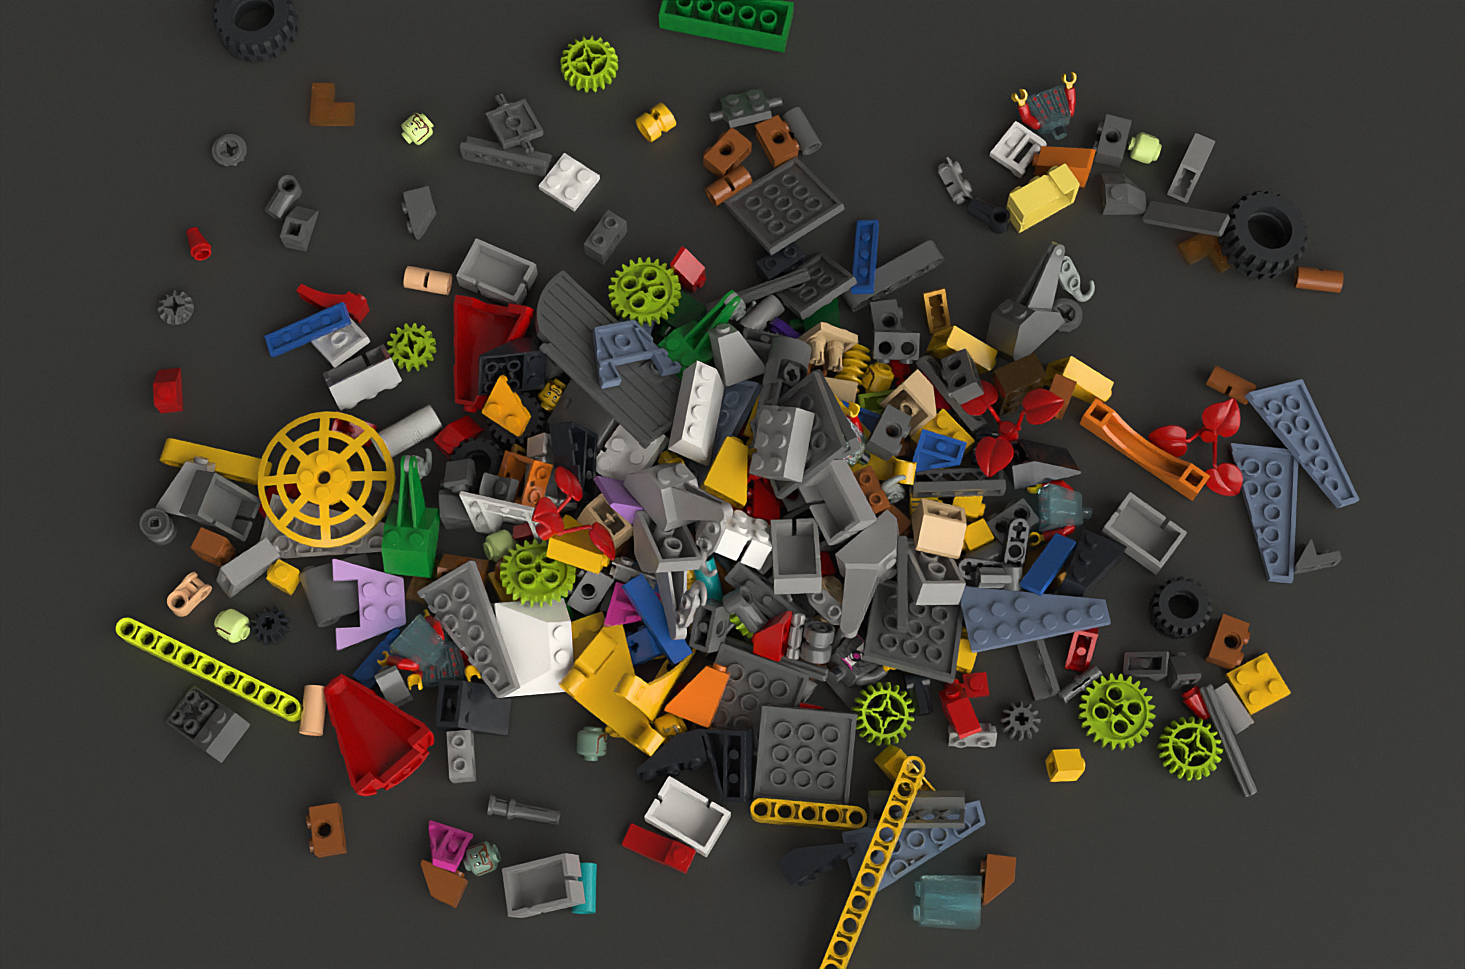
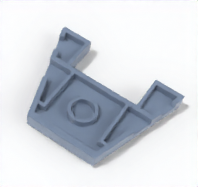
M635 320L594 327L592 335L601 389L620 385L622 379L615 368L616 365L652 359L661 376L680 372L681 365L677 361L673 362L668 357L669 353L664 348L659 349L652 342L653 338Z

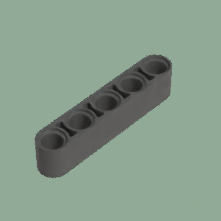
M932 240L926 241L876 269L874 294H852L850 288L842 293V296L853 312L858 311L869 305L870 302L880 299L937 267L943 262L944 257Z

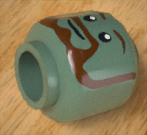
M584 726L583 730L577 733L576 752L584 755V760L598 761V756L606 754L608 736L606 732L602 731V727Z
M482 841L468 847L466 857L463 858L467 871H472L477 876L496 870L498 862L501 861L498 848L495 844H491L488 841Z

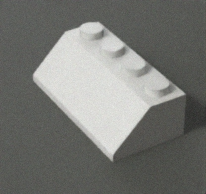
M696 361L683 372L668 449L708 466L710 465L725 386L717 369L700 361Z

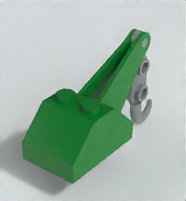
M731 290L699 323L694 320L675 329L663 339L657 347L659 349L664 348L669 353L668 357L673 362L677 361L681 365L680 372L675 375L682 381L684 370L696 361L713 367L715 362L709 330L716 328L719 324H727L729 319L740 321L756 307V302L752 301L751 305L745 310L746 306L743 299L734 290Z
M429 448L425 449V460L414 455H403L401 458L399 504H393L384 524L381 546L384 572L387 574L433 578L440 525V509L425 507L420 479L423 476H427L431 470L432 453ZM409 486H410L411 506H409Z

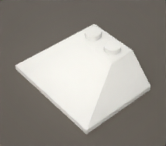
M460 492V498L476 532L489 535L498 532L503 521L518 525L529 523L534 538L538 544L542 543L543 540L535 530V525L538 522L532 521L534 507L468 492Z
M561 598V602L553 599L552 606H549L547 602H543L542 608H540L538 602H535L533 607H530V601H526L523 605H521V601L494 603L495 618L521 687L505 697L565 692L558 683L572 668L574 660L571 620L564 598Z

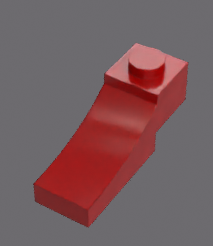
M302 283L296 290L300 299L320 311L341 302L345 303L349 317L359 324L370 311L367 299L359 293L354 295L348 291L343 295L329 294L309 288Z
M631 823L621 844L629 850L684 874H687L696 854V850L648 831Z

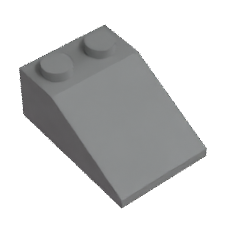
M907 538L908 590L915 605H959L966 582L954 558L915 550L914 538Z

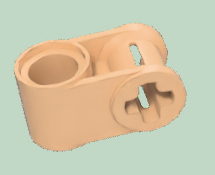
M191 572L168 596L167 604L175 615L179 617L187 616L209 595L212 586L203 583L198 578L196 572ZM185 600L182 607L175 608L177 601Z

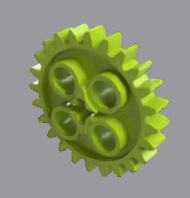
M639 257L637 264L630 260L629 267L622 264L623 272L615 271L617 278H611L613 285L608 287L610 292L608 295L609 300L612 301V309L616 308L617 316L622 314L623 321L630 318V320L639 321L641 327L644 322H647L649 327H651L653 320L660 324V317L667 320V312L675 313L673 306H679L678 299L681 298V292L679 291L681 290V285L677 283L679 279L678 275H674V269L667 270L666 262L660 266L659 259L651 263L650 257L647 258L646 262H643L641 257ZM648 277H655L654 280H646ZM628 285H634V286H635V287L632 288V289H626V287H627ZM657 295H664L662 299L655 298ZM638 303L644 304L642 307L639 308L634 307Z
M534 539L531 545L525 540L524 547L516 544L515 551L509 549L508 556L503 557V563L500 565L502 587H506V594L513 593V600L520 597L521 605L526 601H530V607H533L535 602H538L540 608L543 607V602H547L549 606H552L553 599L561 602V595L567 597L568 590L573 589L576 567L546 557L548 545H546L545 540L538 544L537 540Z
M1110 674L1108 681L1101 676L1099 678L1100 684L1095 680L1092 681L1093 689L1087 687L1085 691L1087 695L1080 697L1085 702V704L1078 706V709L1084 711L1078 716L1080 719H1085L1081 728H1089L1086 736L1094 734V743L1099 739L1102 740L1101 747L1110 743L1111 750H1114L1116 744H1118L1119 748L1123 750L1125 743H1127L1132 748L1134 740L1138 743L1142 742L1140 735L1147 737L1149 734L1145 728L1151 729L1153 727V724L1148 721L1156 716L1149 713V711L1155 708V705H1148L1152 696L1145 697L1144 693L1147 691V688L1140 690L1138 688L1140 681L1133 685L1131 683V676L1126 681L1123 680L1122 674L1116 680L1113 674ZM1116 691L1119 694V700H1112L1108 692ZM1099 699H1103L1105 703H1101ZM1128 705L1136 706L1138 708V714H1130L1128 711ZM1116 708H1119L1120 712L1115 716L1113 712ZM1095 709H1102L1106 714V718H1098L1095 715ZM1114 724H1122L1125 728V732H1116L1114 729Z

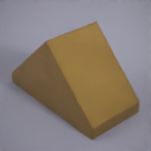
M945 288L922 292L920 306L929 333H936L951 327Z

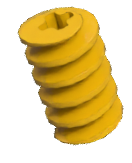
M856 344L845 351L842 359L843 369L836 372L837 375L834 379L858 382V386H861L862 381L857 378H863L865 374L860 370L867 369L868 365L863 362L871 361L870 356L866 355L870 353V350L865 346Z

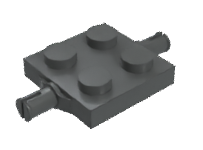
M752 89L745 93L731 94L720 98L721 111L709 113L711 122L724 119L728 122L729 127L732 128L772 118L770 108L782 106L783 104L781 96L767 99L762 89Z
M500 94V97L497 95L495 100L499 107L485 114L486 120L501 147L505 150L516 145H522L526 154H529V151L530 153L533 152L534 148L529 141L543 136V129L527 101L523 99L507 103L503 94Z

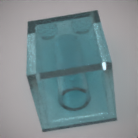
M921 875L920 881H915V896H919V906H914V920H918V927L976 930L980 926L982 876Z

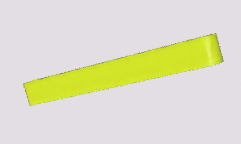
M127 617L118 621L116 632L126 642L288 721L295 722L301 719L302 704L294 697L134 619ZM133 626L132 633L125 635L126 628ZM153 635L152 643L145 645V639ZM170 645H174L173 652L166 655L165 649ZM190 655H194L193 662L186 665L185 659ZM209 665L215 666L211 674H205V670ZM229 675H235L233 683L225 684V680ZM254 684L255 691L251 694H246V688ZM269 695H276V699L272 704H266V699ZM295 704L297 707L296 711L292 714H286L288 706Z

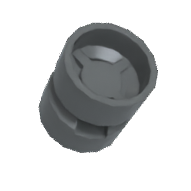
M152 508L144 512L140 518L139 525L141 531L156 545L169 544L175 538L177 533L176 524L165 511Z
M822 621L806 622L803 631V637L806 640L801 644L800 657L811 663L822 664L829 662L832 651L830 644L833 642L835 633L834 626Z

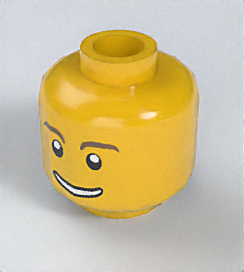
M667 713L654 720V730L665 737V740L662 742L664 745L676 734L684 733L688 730L682 717L672 713Z

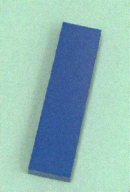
M878 220L856 221L852 275L855 277L857 284L851 287L852 294H874L879 234Z
M341 302L264 337L270 356L277 357L352 323L346 304Z
M643 574L638 575L621 586L671 666L693 653L684 639H671L664 607Z

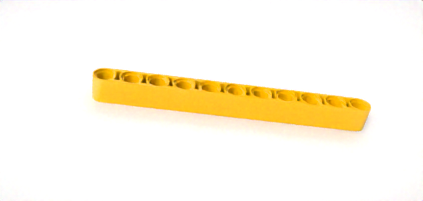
M909 756L902 764L820 969H826L829 964L836 965L838 969H846L925 774V764L917 756ZM912 761L919 762L921 766L920 771L916 774H911L908 771V765ZM904 783L910 784L912 789L908 796H901L899 794V787ZM893 806H900L902 808V815L898 819H893L890 816V810ZM890 828L893 831V838L887 842L883 841L881 838L882 830ZM880 850L884 854V860L880 864H875L872 861V854ZM867 873H872L875 877V882L870 887H866L862 881L863 876ZM859 895L863 896L866 901L864 908L860 910L856 909L853 904L855 897ZM848 918L856 921L857 926L853 932L846 931L844 923ZM839 941H843L847 945V951L843 955H839L835 951V945Z

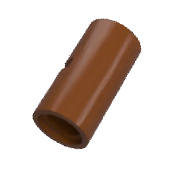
M740 165L705 187L704 190L710 202L717 207L732 195L752 184L753 181L745 167Z
M1297 266L1294 274V288L1340 293L1343 285V271L1321 269L1320 271L1318 268Z
M1217 365L1205 384L1230 398H1235L1236 401L1244 405L1248 403L1245 395L1253 392L1257 386Z

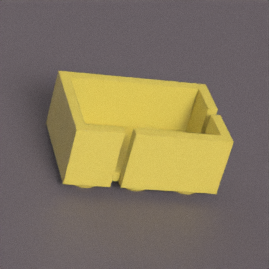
M1066 163L1059 167L1057 165L1047 171V175L1042 177L1036 176L1026 186L1022 188L1021 186L1016 187L1010 192L1006 209L1009 211L1010 221L1018 233L1074 202L1080 183Z

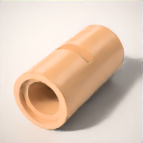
M407 266L404 275L405 288L449 295L452 286L451 273Z
M306 685L304 687L300 734L310 736L323 735L326 711L324 686Z

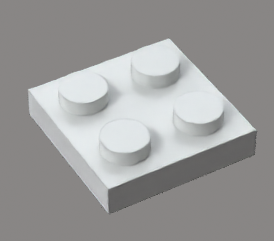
M564 153L540 183L539 189L575 212L600 180V176Z
M351 318L352 324L311 341L334 368L371 342L368 336Z

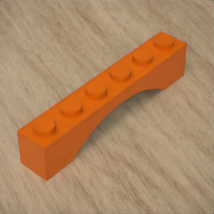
M1097 398L1080 421V425L1191 501L1194 500L1210 477V475L1192 463L1174 457L1148 442L1124 422L1113 409Z

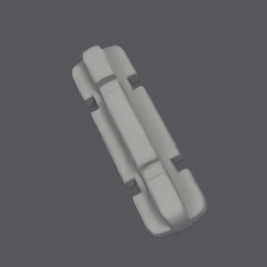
M793 613L791 623L793 625L790 626L789 647L786 653V657L789 659L799 658V647L801 646L804 628L802 625L805 622V615L802 613Z

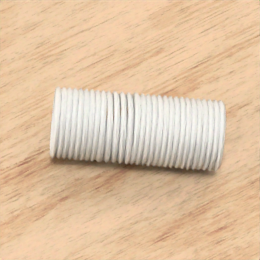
M428 405L416 411V413H412L411 416L409 415L404 420L402 419L396 422V424L394 423V425L392 424V426L378 432V434L386 443L393 457L416 443L418 444L420 440H425V438L437 433V431L443 430V427L432 407ZM370 438L380 457L385 462L379 446L373 438Z

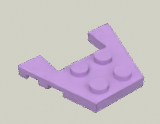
M332 559L333 581L357 580L360 627L335 629L336 650L344 649L406 624L403 578Z

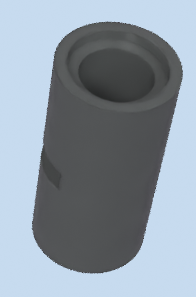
M800 107L793 108L783 115L782 120L786 121L790 134L798 142L803 155H809L821 147V141Z

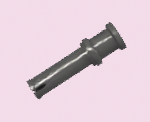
M491 794L487 815L506 816L509 820L514 819V817L558 826L561 810L517 803V800L514 798L506 800L496 798L495 795Z

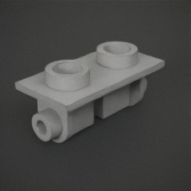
M947 157L946 159L949 163L947 165L946 163L940 164L938 166V173L945 185L950 182L954 183L947 187L952 200L957 204L964 202V197L966 196L972 200L973 197L970 192L973 189L967 179L963 180L961 166L957 161L953 162Z
M617 557L612 562V564L616 565V567L612 566L609 574L613 576V579L627 583L630 581L631 576L637 577L643 574L654 590L656 582L653 581V579L656 580L655 573L643 572L639 565L634 564V561L627 557Z
M979 723L981 732L959 739L952 726L948 725V746H956L958 748L966 746L995 747L997 739L996 726L991 725V723Z

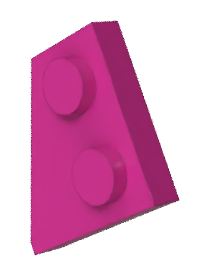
M616 582L604 622L605 627L642 621L622 589L623 583ZM654 592V593L656 594V596L658 597V599L660 600V599H661L660 593Z
M430 820L428 833L432 865L455 872L472 842L473 834Z

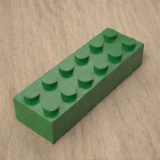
M663 0L659 12V27L681 33L785 52L793 19L794 3L783 0Z

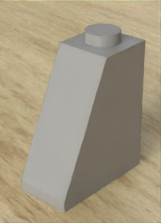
M1195 133L1167 195L1185 203L1188 202L1216 141Z
M729 323L719 324L716 328L709 330L715 368L724 385L730 386L765 373L766 366L740 332Z
M195 456L194 459L186 461L156 505V508L166 513L185 516L179 511L196 470L214 472L215 463L208 462V458Z
M267 538L263 539L221 567L216 581L231 599L266 572L273 563L277 562L280 558L279 548L274 542L270 543Z

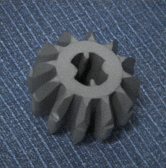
M1019 701L1017 707L1014 703H1010V710H1003L1002 714L1005 717L1000 719V723L1007 724L1002 731L1007 732L1010 730V739H1013L1015 734L1018 735V741H1022L1024 735L1027 739H1031V732H1038L1039 729L1035 725L1040 724L1041 719L1033 718L1039 712L1038 710L1030 711L1031 703H1028L1026 708L1023 707V701ZM1018 716L1021 717L1022 721H1026L1022 726L1019 725V721H1015Z

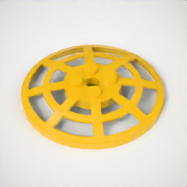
M324 411L311 413L287 424L268 444L258 471L259 497L270 521L287 537L311 547H340L355 542L367 535L385 516L395 491V467L390 450L384 440L364 421L340 412ZM320 418L319 431L306 434L295 442L285 435L290 429L303 422ZM330 418L349 421L365 431L355 440L343 433L329 431ZM329 437L340 439L349 444L340 454L328 450ZM319 438V451H315L307 456L299 448L307 441ZM370 438L375 440L383 454L386 471H372L370 459L361 447ZM279 441L287 450L280 460L277 475L264 477L268 457L273 447ZM355 452L362 459L365 471H352L347 462ZM293 454L301 462L297 473L284 475L286 464ZM323 472H329L330 480L326 484L319 482V475ZM365 481L363 491L356 502L348 494L352 482ZM372 481H387L383 500L376 513L372 516L362 507L370 495ZM297 483L301 495L292 504L286 495L284 484ZM277 485L280 499L288 509L280 520L277 519L268 504L264 486ZM342 500L350 508L341 515L329 517V505L336 504ZM308 501L319 505L320 518L307 516L301 513L300 509ZM355 514L366 523L349 535L331 539L330 525L344 522ZM296 517L308 524L320 526L321 540L298 535L289 530L287 525Z

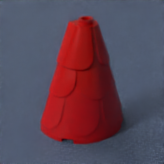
M456 295L453 304L455 403L464 406L463 410L476 413L477 410H482L490 396H478L479 355L514 339L523 338L534 317L535 311L528 306L509 303V306L506 307L488 304L474 297Z
M343 674L334 677L323 689L331 723L336 730L351 787L354 788L358 795L371 796L377 793L376 790L380 788L388 790L410 776L429 755L427 749L429 745H433L434 735L427 725L400 710L396 705L379 697L373 690Z

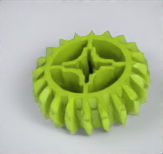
M583 36L582 41L579 42L575 39L574 45L568 44V50H563V57L560 62L564 79L569 81L571 87L576 85L578 91L583 87L586 93L589 91V88H593V91L596 93L597 87L600 86L604 90L605 83L611 85V78H615L616 71H618V56L615 54V49L613 47L610 48L608 41L603 43L601 37L595 41L593 36L590 37V40H586ZM587 59H589L592 69H590Z
M877 682L875 685L876 690L872 685L867 686L869 694L864 690L859 692L863 699L855 698L854 701L859 704V707H852L851 710L858 711L857 720H859V723L856 724V729L863 728L859 733L860 737L868 734L866 740L868 743H871L875 738V745L880 746L883 739L885 746H889L890 738L894 743L899 742L897 734L902 738L906 737L903 728L911 730L912 727L906 723L907 721H914V717H909L908 712H914L915 710L914 708H907V705L912 702L911 699L903 700L907 694L906 691L897 694L899 691L898 685H895L891 690L889 682L885 683L884 688L881 682ZM882 694V700H879L877 707L867 708L872 698ZM889 696L898 704L900 713L892 710ZM885 708V711H884V712H887V714L893 715V716L883 717L882 720H881L880 718H881L882 716H878V714L873 713V711H874V712H879V711H883V709ZM866 715L874 718L875 727H877L876 731L867 723ZM890 720H899L897 726L892 731L883 734L884 728H887Z
M1181 717L1179 724L1174 720L1170 723L1171 727L1166 726L1164 728L1166 734H1161L1159 739L1165 743H1159L1158 748L1165 751L1159 754V758L1166 757L1167 760L1163 763V766L1165 767L1169 764L1172 766L1169 770L1170 774L1177 770L1179 771L1177 778L1181 779L1185 773L1187 781H1190L1193 775L1196 780H1200L1202 774L1207 777L1210 775L1209 770H1216L1215 763L1221 761V758L1216 754H1221L1223 749L1216 747L1221 744V740L1214 739L1217 731L1210 733L1211 724L1203 727V719H1199L1195 724L1194 717H1189L1188 723L1184 717ZM1182 731L1192 732L1189 739L1180 738L1178 740L1174 736ZM1200 736L1206 742L1208 751H1206V748L1201 746L1199 742ZM1192 742L1193 752L1188 756L1189 748L1187 746ZM1172 746L1180 752V761L1174 755ZM1192 758L1206 759L1205 763L1200 766H1188Z

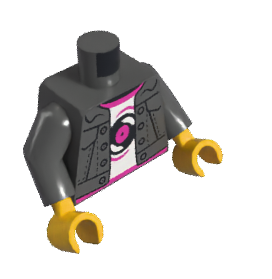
M841 628L834 634L833 642L830 644L832 646L829 662H827V666L831 669L827 676L830 682L836 684L841 680L848 687L855 684L858 686L874 685L888 674L887 671L889 669L896 670L895 668L861 660L864 640L858 634L853 638H846L842 635Z

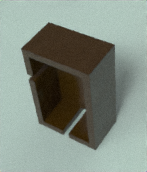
M1035 352L993 371L990 383L997 390L998 400L992 405L998 416L1003 414L1008 416L1018 410V406H1023V398L1028 392L1038 388L1043 389L1047 374Z

